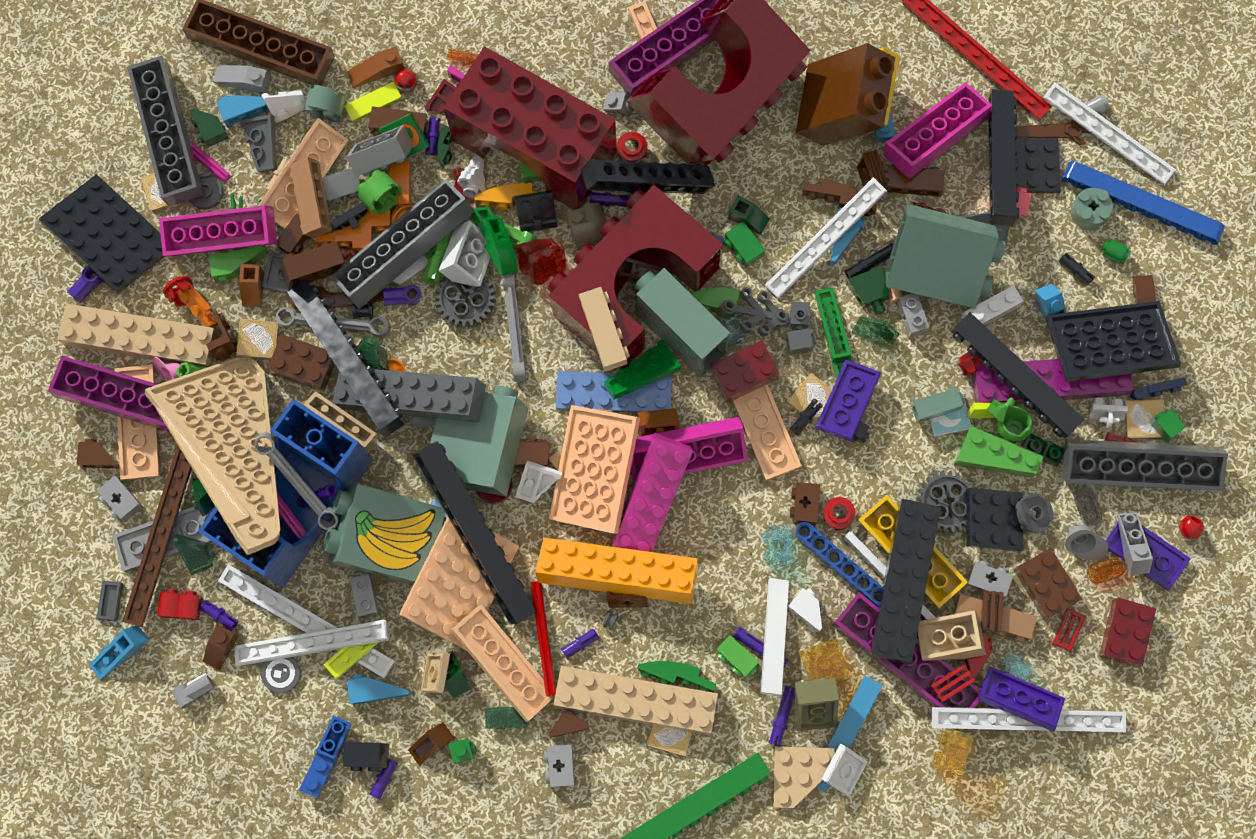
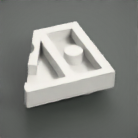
M527 460L515 497L534 503L557 479L561 478L563 472Z

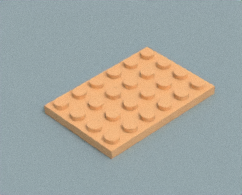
M571 405L558 471L563 473L561 478L556 480L549 519L618 534L640 423L639 417Z
M448 517L399 616L467 651L450 630L480 604L488 612L494 596ZM493 532L495 535L494 540L504 550V557L511 564L519 546Z

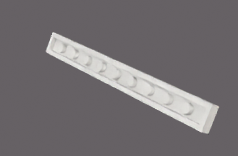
M229 564L218 580L220 583L306 633L337 628ZM372 649L357 663L386 678L395 661Z
M932 707V728L1050 731L1000 709ZM1061 710L1055 731L1126 732V712Z

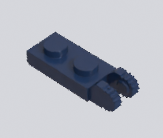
M1186 378L1134 389L1130 397L1133 400H1143L1147 398L1148 394H1151V397L1163 395L1162 391L1169 390L1170 393L1182 391L1181 387L1187 385Z

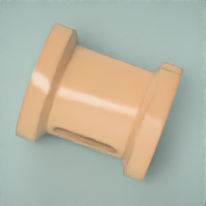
M888 287L889 304L897 303L898 299L904 296L902 291Z

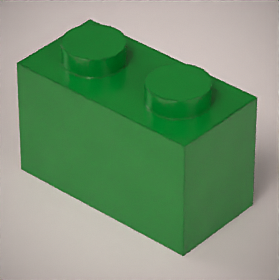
M744 221L725 233L724 244L729 250L732 249L735 252V259L740 265L744 264L747 268L765 255V249Z

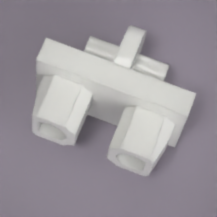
M1094 398L1089 419L1099 420V422L1105 423L1106 428H1111L1113 423L1125 420L1128 406H1124L1122 399H1113L1110 403L1111 405H1105L1103 398Z

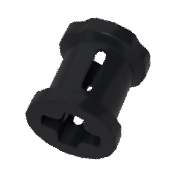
M373 302L365 304L360 309L353 303V319H357V317L373 319Z

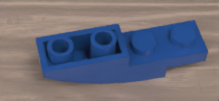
M336 716L332 717L316 750L314 760L299 788V792L318 800L325 783L328 782L352 723Z

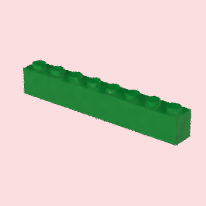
M759 753L626 834L621 839H667L670 836L675 839L684 833L682 830L688 825L690 828L701 822L700 817L705 814L707 817H710L718 812L716 807L721 804L726 807L735 801L733 797L740 793L743 796L752 790L750 786L756 782L758 785H761L769 780L767 776L771 772Z

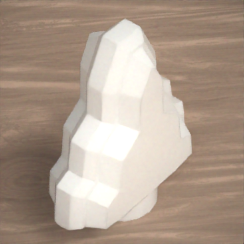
M478 155L471 159L470 164L465 167V170L461 172L458 179V184L463 188V194L468 198H475L478 193L486 191L483 174L484 160Z

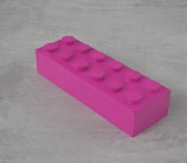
M965 82L888 140L885 144L883 156L910 179L989 118L992 104Z
M263 205L159 218L163 256L174 257L278 244L273 206Z
M739 417L657 433L691 446L693 452L684 474L748 461L744 430ZM654 434L637 437L631 464L634 482Z
M654 433L622 511L618 534H613L612 536L613 546L639 551H653L693 450L691 446Z

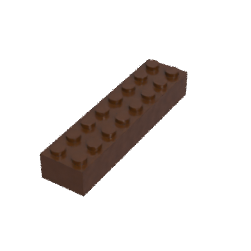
M196 0L182 29L190 40L313 86H322L335 58L333 50L329 46L205 0Z

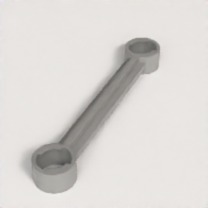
M514 274L503 275L514 382L526 381Z
M281 308L276 313V320L283 328H290L294 324L309 326L302 314L294 313L290 308ZM285 312H289L292 320L287 324L280 320L281 315ZM336 317L338 319L335 322L337 326L341 324L346 330L372 332L376 337H384L389 332V324L383 317H375L371 321ZM379 321H383L386 327L381 333H378L373 328L374 324Z
M267 432L259 434L254 443L255 450L259 454L267 455L315 511L319 516V526L325 530L334 529L337 526L339 515L333 513V508L326 507L275 447V437ZM261 438H268L272 442V447L265 448L259 446L258 441ZM326 513L334 515L335 522L322 521L321 517Z

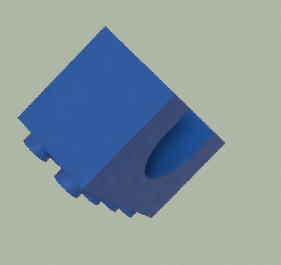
M292 399L270 430L276 439L275 447L314 491L329 484L335 485L337 492L339 490L346 491L347 486L359 482L373 462L357 440L295 399ZM274 464L276 491L307 532L300 540L295 537L279 515L280 536L277 542L247 555L236 541L216 507L198 532L283 589L325 529L319 526V516L310 506L302 508V506L299 507L296 500L301 495ZM336 495L322 500L323 504L326 507L333 508ZM326 513L322 515L321 519L322 521L330 522L334 515Z

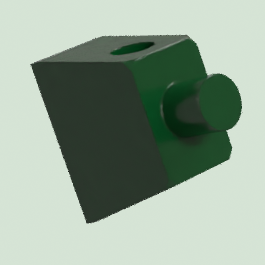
M882 266L848 279L847 286L863 309L872 306L876 315L886 311L882 301L888 299L889 291L888 287H886Z

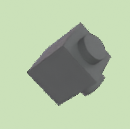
M791 302L789 328H793L794 331L809 328L810 303Z
M810 328L789 331L786 334L789 355L810 352L813 349V345H816L814 333L811 334Z

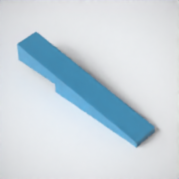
M867 676L863 677L826 748H835V753L840 744L850 748L883 686L882 684ZM822 781L816 788L826 793L830 785Z

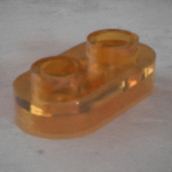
M1113 557L1090 566L1087 570V577L1092 583L1099 584L1123 575L1127 566L1120 557Z

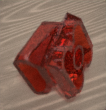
M549 237L517 245L519 270L524 275L530 273L531 284L542 285L549 277H555L561 271L564 272L566 270L565 249L561 241L556 243Z

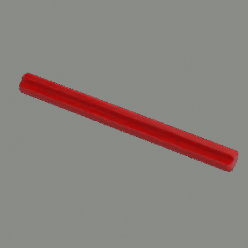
M538 581L531 582V591L536 611L534 613L545 693L547 697H551L556 694L542 585Z

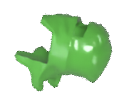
M1009 398L1005 404L994 399L987 410L996 417V427L1000 436L1011 443L1024 441L1031 434L1033 427L1030 414L1019 407L1013 406L1015 403L1013 398Z

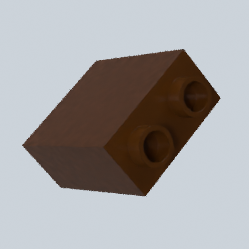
M866 43L808 64L795 133L825 146L884 128L895 57Z

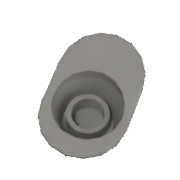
M1085 525L1069 527L1065 541V547L1069 552L1083 560H1099L1105 556L1108 551V544L1101 536Z

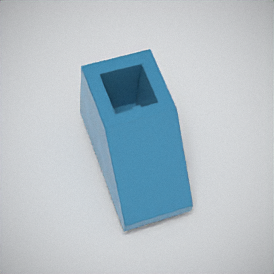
M1049 284L1034 291L1037 305L1045 321L1047 315L1066 313L1062 292L1054 285Z

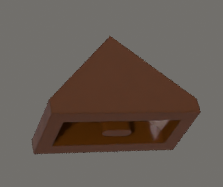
M564 709L549 734L553 738L590 728L586 722Z

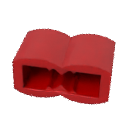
M166 589V593L160 592L157 616L161 618L199 620L202 597L197 595L195 591H185V594H178V590Z

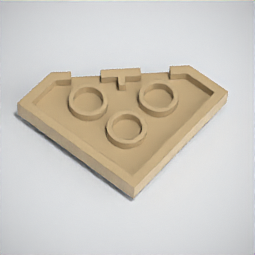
M775 746L773 808H796L823 781L821 779L835 755L836 749Z

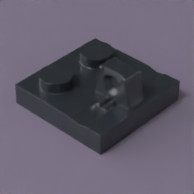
M552 190L515 196L520 230L522 232L558 227Z
M363 202L333 219L331 225L335 230L344 229L349 224L353 230L358 228L360 225L357 221L367 212L366 205Z

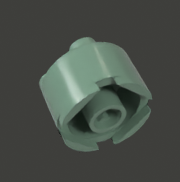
M314 85L313 88L310 86L304 106L305 111L309 112L312 117L321 118L322 115L326 116L329 121L338 122L342 114L346 95L341 92L337 95L334 93V89Z
M1087 188L1081 191L1070 209V215L1074 223L1084 230H1096L1107 221L1113 209L1109 193L1098 188Z

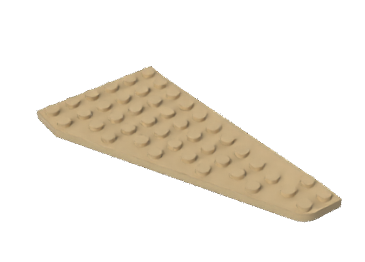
M237 357L145 389V395L155 406L228 528L246 554L249 555L276 543L280 536V521L274 463L267 455L259 454L254 447L255 440L259 434L264 432L271 434L264 370L253 358ZM261 438L258 441V445L265 448L272 447V442L268 438Z

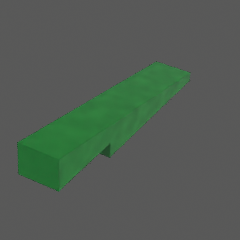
M832 287L814 291L835 379L837 380L845 359L851 362L852 359Z

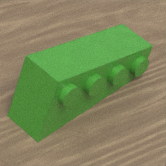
M970 426L953 465L1033 478L1037 474L1044 456Z

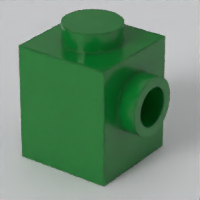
M1171 409L1166 413L1161 411L1154 417L1156 421L1151 425L1166 443L1186 428L1181 421V417Z
M466 738L449 743L454 764L475 759L474 754L477 751L474 741L470 742V739Z

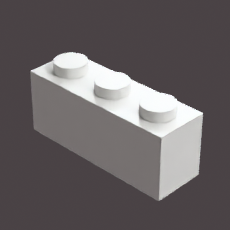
M1013 285L978 304L976 309H968L961 318L963 319L971 312L986 326L1019 308L1024 301Z

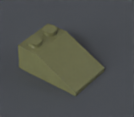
M825 677L819 680L795 682L797 731L837 727L839 697L835 678Z

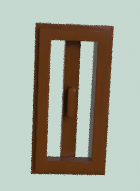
M983 590L982 631L1002 632L1004 592ZM991 596L989 627H986L987 597ZM995 596L998 597L997 628L994 627Z

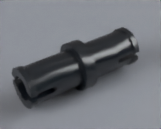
M1067 252L1060 258L1059 262L1071 271L1070 274L1076 275L1087 286L1095 279V276L1087 271L1081 262L1078 263Z
M812 399L806 409L799 413L798 419L790 427L792 432L798 427L794 432L796 435H800L808 423H812L813 417L823 407L821 403L817 404V399Z

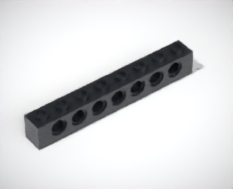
M591 159L581 169L587 190L636 192L642 189L644 192H647L655 185L663 193L705 194L715 186L710 167L701 164L687 165L686 163L672 164L671 162L646 163L643 161L629 162L628 160L614 161L610 159L604 161Z

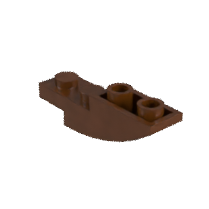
M824 179L823 186L804 183L802 196H806L809 200L824 199L828 203L838 201V209H840L859 191L845 184ZM874 204L863 216L875 215L877 205Z

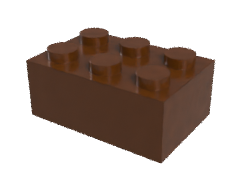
M331 241L320 244V247L314 249L313 247H308L302 250V253L285 255L281 261L280 270L286 286L290 290L305 280L311 283L331 276L344 265V260L337 242L331 243Z
M281 334L267 370L272 375L324 392L335 363L324 348Z
M1052 548L1013 569L1044 621L1082 600Z

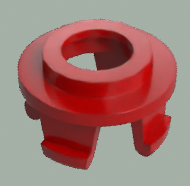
M627 132L619 138L617 152L624 160L629 162L638 161L643 157L645 158L647 154V141L640 133ZM628 140L636 141L639 143V147L635 151H629L626 149L625 144Z
M176 277L167 283L163 289V294L168 298L169 303L174 302L176 307L185 305L180 300L178 293L179 290L186 291L191 289L189 283L193 286V281L190 277Z
M969 352L959 357L960 361L956 363L957 366H960L965 376L977 371L976 365H982L981 360L977 356H972Z
M844 497L830 499L823 510L824 522L835 528V530H843L850 526L856 515L854 505ZM838 505L844 506L847 510L846 517L843 519L835 518L833 515L834 507Z

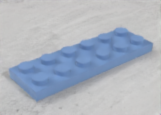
M558 371L556 409L570 410L571 405L590 409L613 410L612 412L634 413L671 409L672 375L613 400L605 388L604 382L615 373Z

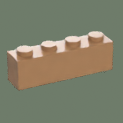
M306 157L290 164V175L293 180L294 195L297 201V211L303 235L316 238L331 232L332 226L319 161Z
M959 594L953 614L975 610L981 624L982 600ZM987 602L986 627H989L990 602ZM995 604L994 627L996 628L998 608L997 604ZM1003 606L1002 632H994V635L1000 637L1009 635L1013 637L1014 641L1025 643V641L1032 639L1037 616Z

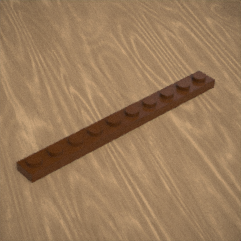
M178 444L125 610L123 623L139 627L144 625L191 474L192 467Z

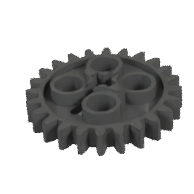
M444 276L445 283H439L441 288H436V293L439 295L434 296L435 300L438 301L435 303L436 308H439L437 310L438 314H443L442 319H448L449 325L455 322L456 328L462 324L464 329H466L467 324H470L471 328H473L474 322L481 325L480 319L487 321L486 314L492 315L489 308L494 309L495 304L492 302L496 301V297L492 296L496 294L495 289H491L493 287L492 282L487 283L489 281L488 277L483 278L481 286H473L471 289H466V284L452 282ZM457 285L461 286L474 312H471ZM452 292L457 293V296L454 298L448 297ZM477 299L483 300L479 305L474 304V301ZM459 308L466 309V311L462 314L457 313V310Z
M942 470L940 476L935 472L932 474L933 479L928 476L926 478L927 483L922 482L920 484L924 489L917 490L921 496H917L915 500L941 507L944 515L939 517L937 531L942 528L943 533H946L948 528L950 533H954L955 528L961 531L962 525L966 528V489L970 488L972 482L966 484L967 477L965 476L960 479L959 472L953 476L952 470L947 475ZM951 487H956L959 490V495H954L951 492ZM933 489L940 492V498L933 496ZM947 498V501H951V504L944 503V500ZM955 506H960L962 508L961 515L955 512Z

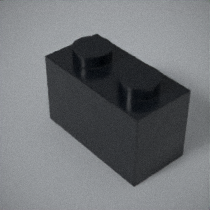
M345 742L343 766L351 767L350 771H362L363 768H368L370 772H380V768H388L390 744Z

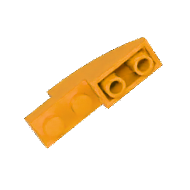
M508 184L483 191L475 196L474 201L478 207H497L498 210L507 211L508 209H513V202H516L515 196L536 193L538 191H534L533 184Z

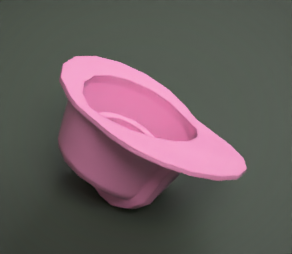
M158 357L152 358L155 369L166 382L179 378L177 368L181 364L175 362L164 364Z

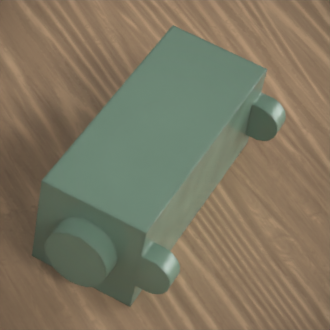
M953 384L950 385L951 390L919 400H915V397L910 398L916 422L920 423L961 410L964 406L963 403H965L962 392H959L958 388Z

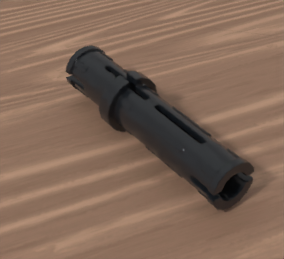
M890 243L871 256L860 259L857 264L844 271L846 277L850 279L865 273L891 256L894 244Z

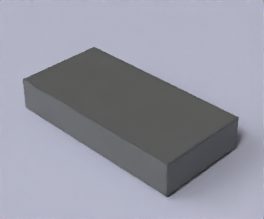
M102 581L97 620L117 622L122 582Z

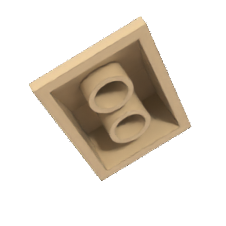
M975 610L919 622L918 637L923 661L967 659L986 655L980 618Z

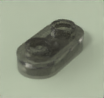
M1089 488L1079 489L1074 495V501L1081 520L1087 526H1095L1102 519V512L1095 494ZM1081 495H1085L1087 497L1086 502L1081 500ZM1089 513L1094 515L1093 520L1088 518Z

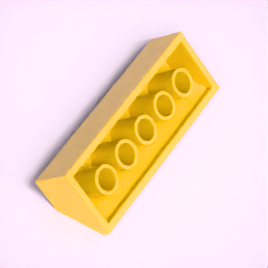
M886 495L858 521L889 554L898 506ZM934 546L925 594L939 609L968 582Z

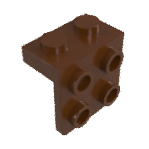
M214 309L212 311L223 336L206 345L216 361H224L230 358L231 354L237 352L235 347L237 340L234 334H232L231 327L223 313H218Z

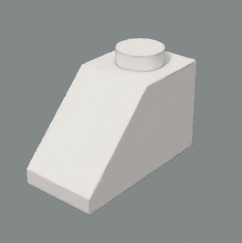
M802 588L790 603L788 609L818 633L822 629L819 600L812 590Z

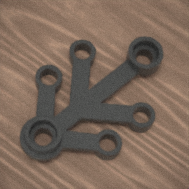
M744 287L739 295L752 308L735 305L731 300H725L719 306V313L724 317H730L733 313L753 316V318L743 321L740 325V329L744 333H749L763 319L771 320L769 323H763L758 328V333L765 337L774 327H784L790 321L789 314L783 309H777L769 300L770 294L764 290L757 295V300L763 303L769 311H765L752 297V290L748 287Z

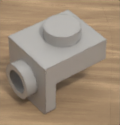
M607 92L603 107L605 112L623 113L626 117H630L633 108L626 102L630 98L627 93Z

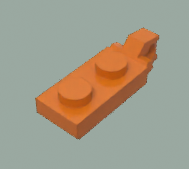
M190 283V290H179L178 296L180 300L186 304L203 326L211 328L217 326L218 322L210 312L211 307Z

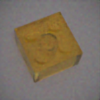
M836 638L799 651L809 681L826 677L830 679L835 678L836 684L851 679Z
M953 729L940 733L937 742L940 748L938 752L934 753L931 762L934 764L933 769L955 777L962 776L974 736Z

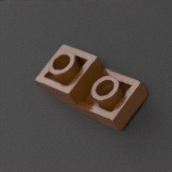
M1152 275L1133 276L1135 304L1156 301Z

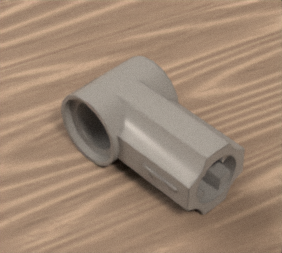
M205 673L189 683L177 686L172 690V693L180 709L188 707L187 704L195 703L197 698L215 689L208 674Z

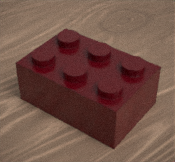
M763 340L710 364V372L726 403L778 380L780 374Z
M1119 597L1113 599L1099 657L1136 668L1143 666L1157 608Z

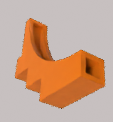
M403 161L398 164L393 162L390 164L389 176L402 188V194H398V202L391 210L385 214L379 212V215L369 211L357 221L360 226L354 230L349 225L344 229L316 237L315 243L317 247H320V244L331 241V243L337 242L340 249H350V246H352L354 252L359 253L374 240V232L381 234L391 226L392 210L403 205H411V166L409 161Z

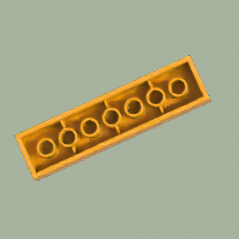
M543 538L535 574L538 583L600 592L610 591L614 594L640 595L650 599L692 604L699 565L698 558Z

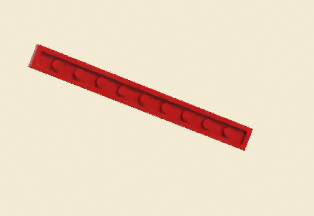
M902 0V4L996 86L1001 90L1014 91V98L1017 99V104L1038 122L1052 108L1048 102L931 1Z

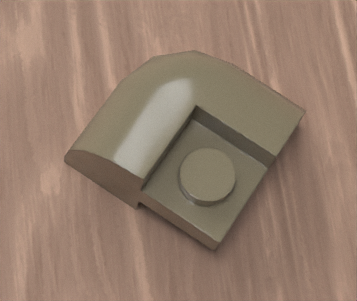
M600 203L584 204L583 208L566 212L577 251L581 250L586 244L595 246L604 238L600 234V230L607 220Z

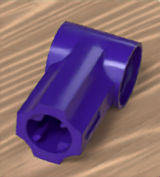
M88 267L82 270L81 277L67 291L79 303L96 286L102 283L98 276L89 280L90 275L94 273Z
M411 284L407 287L383 289L384 306L404 304L414 306L421 299V291L416 285ZM410 292H415L417 294V297L411 299L407 296V294Z

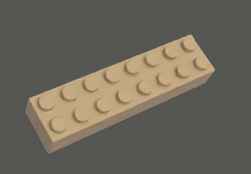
M66 303L57 340L63 345L150 360L156 356L162 362H175L179 364L187 362L195 366L211 367L213 355L208 350L206 344L218 339L219 333L211 327Z
M561 666L554 708L711 736L718 693Z

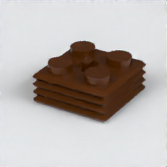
M876 149L874 151L871 150V152H864L857 165L863 187L873 177L884 188L890 180L888 172L884 171L882 166L884 164L881 154H878Z

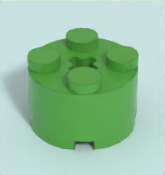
M375 170L366 182H362L357 188L359 200L375 215H379V212L385 214L391 210L398 202V194H402V188L387 173L380 170Z

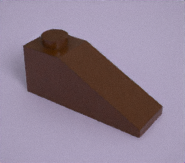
M627 258L620 266L616 276L638 281L648 271H652L657 275L664 268Z

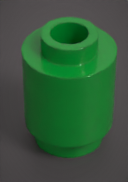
M1110 239L1109 242L1106 240L1101 248V251H1103L1102 256L1122 264L1125 263L1131 250L1127 249V246L1113 239Z

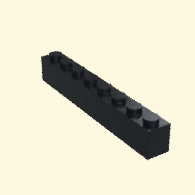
M991 89L988 102L992 104L988 118L990 225L1013 226L1015 219L1019 218L1020 209L1016 206V203L1019 201V192L1016 191L1019 183V176H1016L1018 160H1015V156L1018 153V144H1015L1018 130L1015 129L1017 114H1014L1017 99L1014 98V91Z
M971 312L951 331L953 338L958 343H963L972 356H977L981 360L983 367L987 370L991 369L996 374L995 377L999 382L1006 383L1014 396L1021 397L1028 409L1038 413V418L1043 423H1048L1058 437L1065 439L1085 420Z

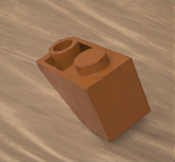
M240 264L239 285L243 307H262L264 270L259 264Z

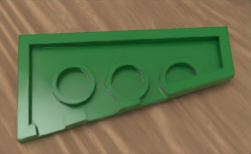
M662 339L657 343V346L645 351L642 357L630 362L627 368H622L604 382V386L614 400L681 371V365Z

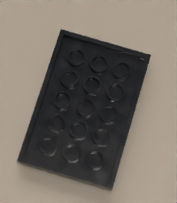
M97 174L39 218V222L117 295L165 257L162 252L160 232Z
M1160 301L1046 316L1048 329L1065 382L1179 368L1181 365Z

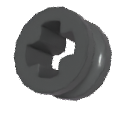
M608 611L603 627H609V630H612L618 614H612L611 611Z

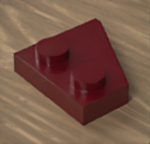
M443 79L424 109L445 113L444 106L457 87Z

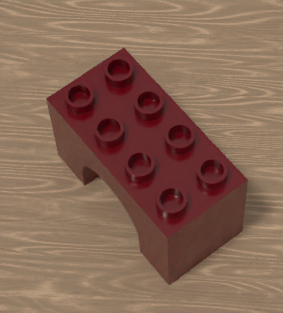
M718 0L699 21L704 29L716 40L724 57V75L719 87L713 94L696 88L674 66L650 75L626 101L688 165L700 162L708 165L714 159L718 163L726 159L734 150V146L730 143L731 139L738 132L742 136L750 132L759 121L754 115L757 110L763 105L766 109L774 105L783 95V92L778 88L786 79L790 82L794 81L807 68V65L802 60L811 50L765 0Z
M485 46L444 106L453 142L483 159L491 148L498 149L514 157L539 176L546 186V191L552 190L554 199L573 210L582 208L590 196V192L593 191L587 190L581 169L591 159L613 160L617 153L616 121L614 118Z
M655 185L646 193L642 189L637 190L626 203V207L629 209L626 215L621 220L615 216L610 218L600 230V234L604 238L594 248L590 244H586L581 248L574 258L577 266L567 276L561 271L551 280L547 287L551 292L549 300L553 316L598 356L599 354L585 317L579 294L601 287L603 292L607 291L610 303L607 304L608 308L614 311L617 320L614 321V325L616 328H620L623 339L620 340L622 347H627L630 356L627 358L626 365L614 368L617 372L622 368H627L630 362L646 348L644 328L629 316L617 301L623 285L629 280L616 276L623 262L630 258L669 269L671 274L678 277L694 292L699 291L722 267L723 244Z

